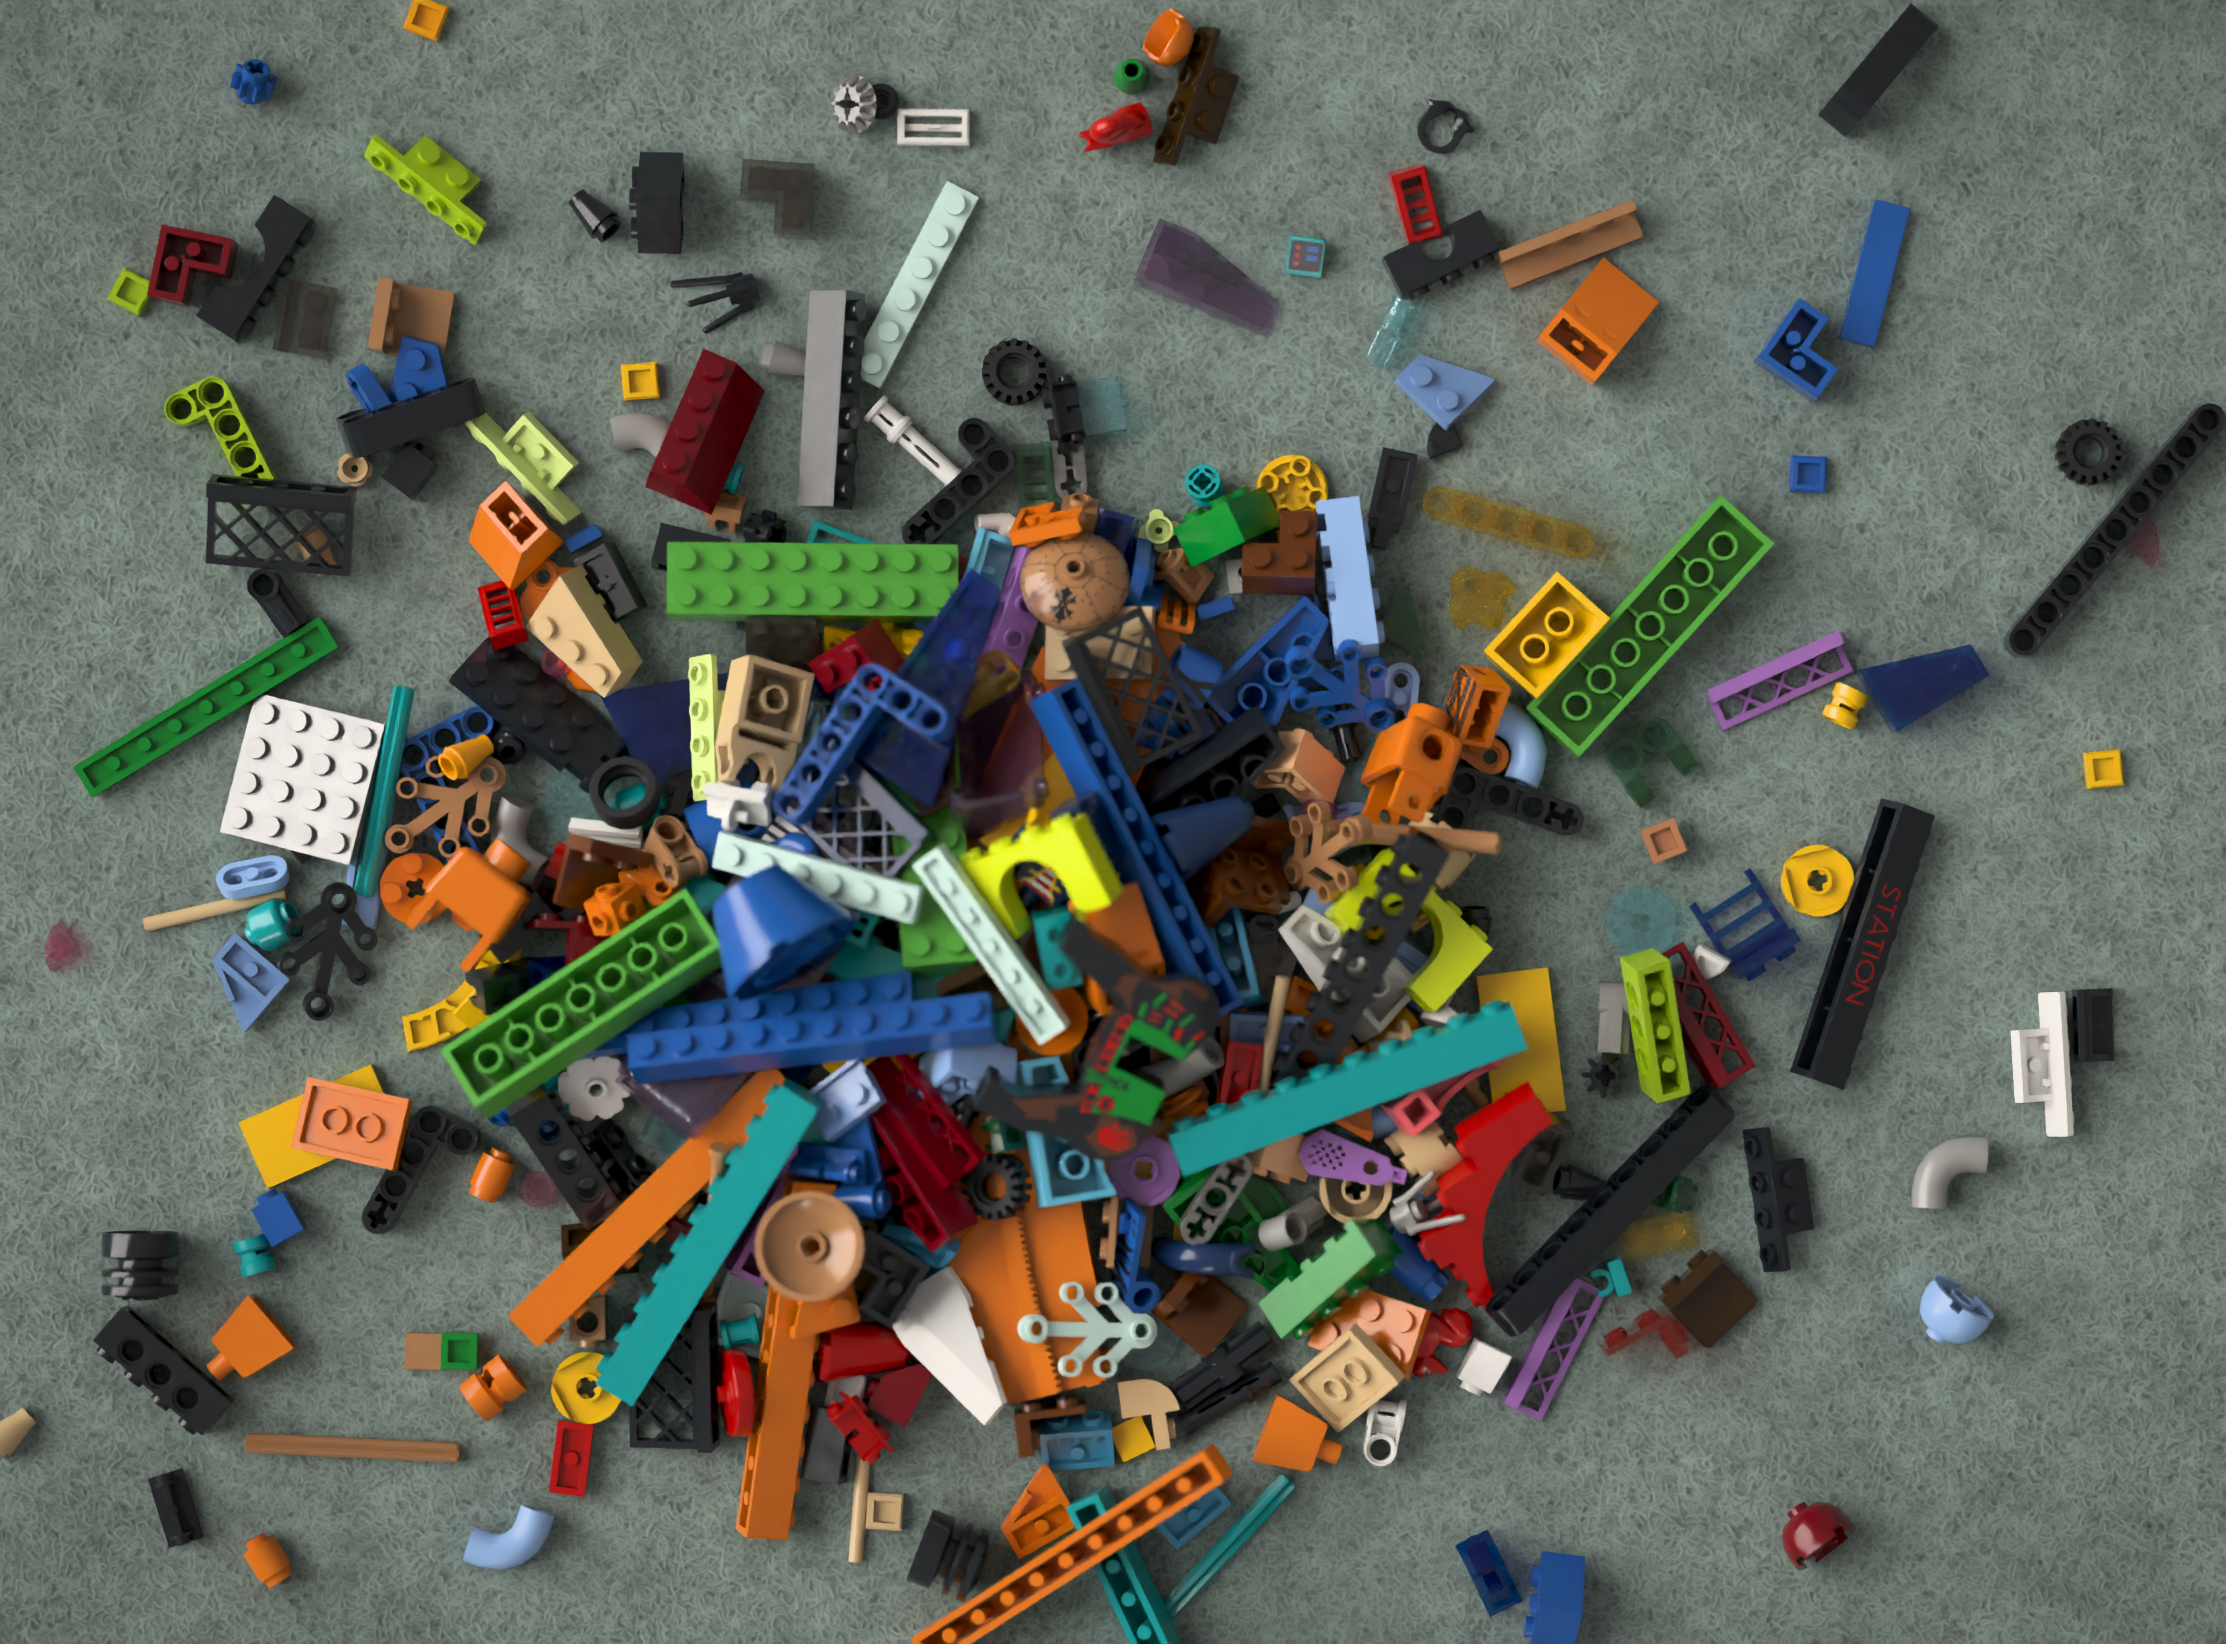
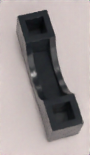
M273 195L255 223L265 246V257L259 272L250 281L239 286L222 287L215 285L196 316L236 342L241 337L246 339L257 323L253 317L259 308L263 307L265 309L273 300L276 294L273 286L280 276L286 278L294 267L296 260L292 257L298 247L305 248L311 241L315 230L311 227L315 222L306 214Z

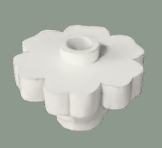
M617 1054L578 1060L567 1067V1071L561 1073L558 1077V1093L564 1103H568L569 1111L573 1116L580 1117L585 1121L592 1120L596 1115L602 1119L611 1118L614 1113H618L623 1109L622 1098H626L632 1093L629 1069L622 1066Z

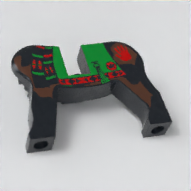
M1074 908L1057 939L1059 951L1116 1001L1101 1021L1088 1046L1078 1081L1015 1085L1007 1081L1001 1075L999 1069L989 1065L972 1095L973 1108L1022 1132L1054 1136L1067 1142L1084 1156L1095 1160L1113 1161L1132 1154L1141 1145L1166 1092L1162 1079L1118 1059L1119 1057L1124 1058L1127 1055L1133 1042V1038L1130 1036L1136 1037L1172 1056L1184 1060L1214 1031L1219 1018V1003L1212 987L1199 977L1188 974L1153 975L1152 970L1139 964L1118 943L1097 932L1089 923L1085 913Z

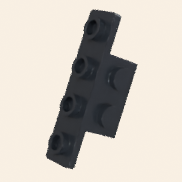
M1770 1128L1744 1129L1743 1147L1747 1158L1749 1187L1752 1192L1755 1212L1754 1221L1757 1226L1760 1245L1759 1255L1763 1271H1788L1791 1269L1786 1234L1814 1229L1804 1158L1775 1162Z

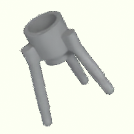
M1434 1170L1428 1172L1405 1194L1393 1200L1395 1206L1390 1209V1217L1395 1228L1401 1234L1408 1233L1409 1236H1412L1420 1231L1451 1225L1465 1220V1215L1460 1214L1424 1222L1428 1218L1427 1212L1442 1204L1438 1198L1425 1205L1421 1200H1412L1411 1198L1436 1176Z

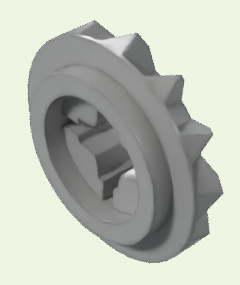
M850 75L849 77L840 78L839 86L832 89L835 95V100L830 102L835 107L832 118L839 120V129L847 130L849 133L863 132L872 124L876 114L877 100L875 91L870 82L862 76ZM849 100L855 101V103H859V106L850 108L848 102Z

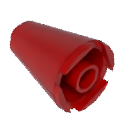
M859 1321L820 1332L819 1348L816 1352V1359L812 1361V1367L815 1372V1382L827 1383L903 1368L906 1361H911L912 1353L902 1344L893 1328L890 1329L879 1324Z

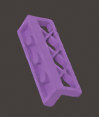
M1839 630L1704 691L1721 730L1723 731L1853 672L1842 647V644L1845 643ZM1834 649L1843 668L1831 674L1816 669L1821 654ZM1814 658L1812 667L1802 664L1803 662ZM1794 666L1810 671L1805 685L1798 689L1783 684L1788 669ZM1782 672L1779 682L1770 679V677ZM1814 673L1824 676L1811 682ZM1761 681L1777 686L1773 699L1765 704L1751 699L1755 684ZM1749 687L1746 696L1737 693ZM1781 688L1791 691L1778 697ZM1728 696L1744 700L1740 714L1726 721L1717 701ZM1748 703H1752L1758 706L1752 710L1745 712Z
M1577 1278L1550 1305L1502 1399L1504 1404L1539 1421L1542 1420L1604 1298L1597 1296L1596 1291L1599 1290L1598 1288ZM1579 1287L1596 1295L1589 1309L1574 1313L1572 1301ZM1569 1309L1571 1315L1565 1317ZM1586 1315L1579 1327L1576 1318ZM1572 1319L1576 1330L1573 1341L1558 1346L1555 1334L1560 1324ZM1553 1341L1554 1347L1548 1349L1551 1342ZM1569 1347L1563 1359L1560 1350ZM1556 1351L1560 1363L1557 1373L1542 1378L1539 1366L1544 1356ZM1536 1374L1538 1379L1532 1381ZM1553 1379L1546 1392L1544 1382ZM1540 1384L1544 1398L1536 1411L1525 1406L1521 1401L1528 1387Z

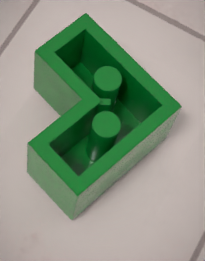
M1247 485L1211 501L1212 509L1207 512L1204 511L1203 507H1200L1185 514L1183 517L1186 522L1173 529L1191 567H1194L1279 527L1280 518L1265 486L1251 491Z

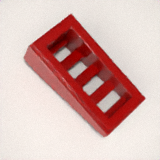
M1418 164L1387 173L1408 244L1442 236L1443 231L1426 166ZM1418 177L1420 184L1406 188L1401 187L1400 182ZM1422 191L1424 198L1405 202L1404 196ZM1427 206L1428 212L1409 217V210ZM1431 219V227L1413 231V224Z
M502 580L478 587L487 630L494 650L529 641L516 589L510 590ZM508 590L507 594L488 599L489 595ZM510 600L511 602L509 604H505L491 609V605L498 604ZM513 610V613L493 618L494 615H498ZM515 620L513 624L496 628L497 625Z

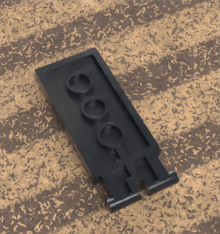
M488 636L452 674L448 681L560 773L565 768L581 781L579 787L586 793H590V781L594 772L603 762L605 763L616 757H623L633 746L632 741L628 737L622 736L619 739L603 726L606 722L605 718L515 645L494 650Z

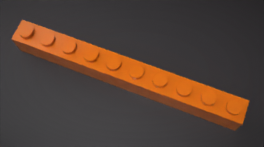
M779 1069L758 1071L508 1315V1318L537 1347L544 1342L551 1346L565 1332L561 1325L570 1316L576 1321L591 1307L587 1300L596 1291L603 1295L617 1281L613 1274L622 1265L627 1270L630 1269L643 1256L639 1249L648 1240L655 1244L669 1231L665 1224L675 1214L681 1219L695 1205L691 1198L700 1189L707 1193L712 1157L709 1155L710 1144L714 1142L727 1143L731 1146V1151L736 1144L743 1147L750 1136L744 1131L755 1113L762 1117L768 1105L763 1100L774 1083L781 1087L787 1077Z
M784 1175L781 1199L803 1191H817L834 1196L837 1185L825 1179L797 1178L796 1176ZM812 1240L808 1244V1251L811 1254L817 1253L820 1249V1244L818 1241ZM770 1284L755 1385L754 1423L752 1431L748 1436L736 1529L746 1538L788 1540L789 1529H792L795 1523L794 1494L798 1493L800 1487V1476L797 1472L798 1463L805 1451V1441L802 1437L804 1423L808 1422L810 1407L807 1402L808 1390L812 1388L815 1378L814 1368L812 1367L813 1354L818 1351L820 1339L819 1333L799 1339L791 1338L790 1329L791 1325H795L799 1305L797 1300L782 1295Z
M1212 1443L927 1626L911 1638L912 1643H973L1223 1483L1234 1473L1215 1444Z

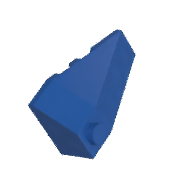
M1304 595L1224 670L1225 676L1222 684L1217 690L1211 691L1205 703L1226 725L1258 704L1275 726L1279 722L1283 710L1290 699V692L1299 683V679L1293 678L1288 674L1285 665V655L1290 648L1297 645L1310 649L1314 654L1330 620Z

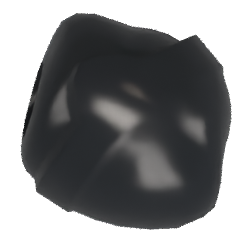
M502 725L492 731L489 737L494 747V752L491 754L492 758L499 760L505 765L515 764L524 757L525 743Z

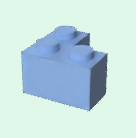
M1000 1041L995 1044L928 1051L919 1058V1068L948 1106H951L965 1093L973 1095L989 1065L999 1069V1072L1007 1081L1016 1084L1017 1049L1005 1046ZM917 1087L918 1095L924 1100L923 1093Z

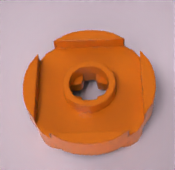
M406 853L392 859L383 869L379 879V895L385 910L395 919L405 923L429 893L425 890L422 896L416 894L413 898H410L407 895L409 888L405 886L407 881L415 882L420 878L423 881L421 887L424 889L444 865L435 857L425 853ZM439 902L424 923L437 918L446 909V906Z

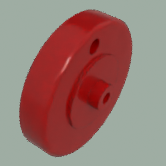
M742 1349L724 1350L719 1361V1386L717 1387V1399L720 1403L724 1426L731 1437L748 1436L753 1428L754 1399L756 1398L749 1361Z

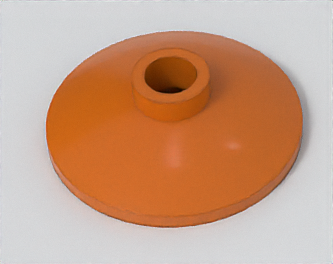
M1070 987L1049 990L1071 1021V1024L1041 1045H1039L1016 1013L1017 1032L1022 1041L1031 1050L1047 1056L1061 1055L1074 1049L1084 1038L1088 1028V1010L1081 996Z

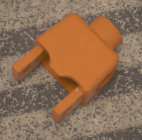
M1415 703L1410 706L1406 719L1379 733L1360 779L1361 784L1370 788L1361 814L1367 816L1372 823H1384L1380 819L1381 811L1388 816V822L1384 824L1398 825L1401 815L1416 823H1420L1423 821L1426 811L1433 807L1439 797L1448 792L1463 743L1458 737L1447 732L1451 722L1447 713L1428 704Z
M498 837L484 855L474 848L463 847L458 850L424 888L429 893L404 924L417 931L438 903H443L452 911L453 922L465 931L476 929L483 935L459 966L467 973H472L494 944L501 945L530 903L531 893L518 881L530 867L531 863Z

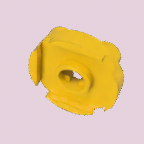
M1810 845L1795 851L1784 863L1780 879L1781 889L1786 901L1797 912L1812 917L1827 916L1840 910L1847 901L1854 880V874L1847 858L1835 849L1825 845ZM1817 870L1819 875H1826L1827 882L1822 884L1821 891H1816L1814 886L1808 885L1807 880L1812 878L1811 872Z
M590 1351L578 1352L566 1358L558 1366L553 1376L551 1395L556 1408L563 1416L576 1422L594 1424L605 1420L616 1411L621 1399L600 1386L594 1389V1397H589L587 1393L581 1395L578 1392V1388L582 1386V1378L587 1377L589 1381L598 1380L601 1372L597 1371L596 1368L604 1354Z

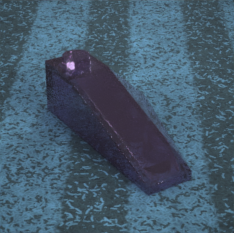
M1159 218L1139 265L1133 285L1267 337L1280 303L1196 233Z

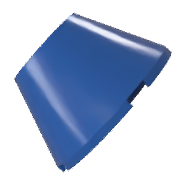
M781 865L768 866L751 874L726 891L712 908L727 994L735 1002H744L764 995L799 976L796 972L797 969L812 959L818 963L836 949L851 934L856 926V920L849 911Z

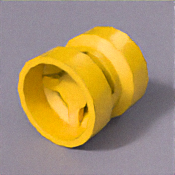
M1837 682L1832 691L1833 699L1830 704L1825 706L1821 715L1840 726L1854 730L1858 722L1857 714L1861 708L1865 707L1869 697L1852 687Z

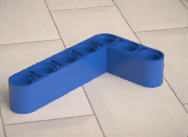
M868 664L862 667L776 794L774 799L776 813L792 825L802 826L807 824L814 817L884 710L935 742L945 741L953 734L955 729L953 716L940 704L881 666ZM882 676V686L877 691L870 692V682L874 678ZM911 695V706L904 711H899L898 704L900 700L905 696ZM856 707H862L861 718L858 721L849 722L850 712ZM941 714L942 722L940 726L934 730H928L929 719L934 715ZM841 737V748L837 752L829 753L828 746L830 742L835 738ZM816 768H821L822 775L820 779L813 784H809L808 776L810 772ZM794 799H800V809L794 814H788L789 803Z
M474 706L405 740L400 765L404 776L413 778L418 783H423L426 779L432 777L426 771V763L431 757L439 756L443 753L444 749L438 744V736L443 730L450 729L454 732L456 737L455 744L476 738L481 734L489 738L492 731L496 728V720L479 706ZM478 713L485 714L488 719L486 730L481 733H474L470 727L472 716ZM417 745L423 750V759L418 765L411 766L406 761V752L411 746ZM438 760L431 764V770L435 774L442 772ZM445 776L435 778L439 782V786L450 788ZM407 781L408 784H409V786H410V788H411V790H412V792H413V791H414V785H413V783L410 782V781ZM415 797L423 813L439 802V800ZM463 814L459 841L460 843L467 842L471 848L483 854L475 836L470 833L468 822ZM437 821L430 827L439 843L445 836V830L441 829ZM453 840L446 841L443 846L444 851L448 854L454 853L456 843Z

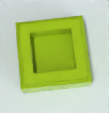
M123 268L107 299L140 317L150 299L147 296L149 280Z

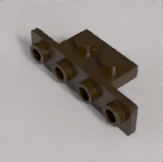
M1199 26L1194 33V41L1185 66L1178 75V87L1174 99L1170 102L1166 111L1167 120L1155 143V155L1153 158L1155 163L1175 166L1187 134L1204 142L1217 144L1239 78L1235 74L1210 64L1221 34L1220 29Z

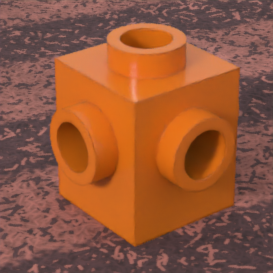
M609 883L602 885L595 890V895L583 903L595 936L612 937L647 914L637 883Z

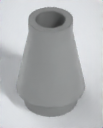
M775 339L773 343L764 341L758 369L765 370L766 374L805 376L806 354Z

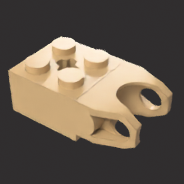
M747 655L731 661L715 745L719 782L727 783L734 781L745 759L749 757L759 767L761 782L770 785L772 796L778 793L787 773L795 762L798 744L802 743L814 673L753 655Z

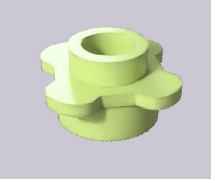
M1155 509L1149 513V520L1145 526L1139 527L1137 535L1139 538L1151 541L1157 552H1163L1168 549V542L1176 535L1173 528L1179 526V523L1177 521H1170L1163 515L1161 510ZM1160 527L1162 529V533L1157 534L1155 532V529Z

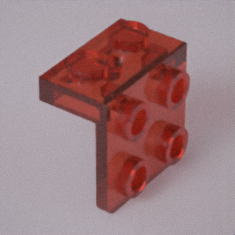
M1651 1308L1635 1317L1634 1319L1637 1324L1625 1330L1622 1326H1619L1605 1334L1603 1338L1606 1342L1599 1345L1603 1353L1609 1356L1650 1332L1657 1330L1668 1351L1677 1360L1689 1353L1685 1344L1690 1342V1339L1680 1322L1678 1323L1677 1320L1671 1322L1669 1316L1663 1310L1657 1312Z

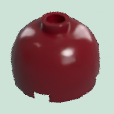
M1802 1502L1787 1514L1791 1520L1783 1528L1782 1542L1788 1558L1796 1569L1801 1571L1808 1568L1804 1561L1814 1556L1817 1563L1848 1539L1844 1532L1846 1530L1854 1532L1855 1526L1835 1505L1827 1502H1817L1807 1506L1805 1502Z

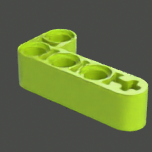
M207 377L172 394L167 399L164 406L165 415L169 421L179 427H192L208 419L236 476L247 477L257 474L259 478L277 480L233 389L227 382L219 377ZM221 385L224 390L222 400L218 403H210L207 399L208 390L212 386ZM189 401L192 407L190 415L186 419H177L175 416L177 404ZM231 417L238 418L240 422L238 432L231 436L225 435L223 431L224 422ZM252 449L255 452L256 461L251 467L242 468L239 464L240 454L244 450Z

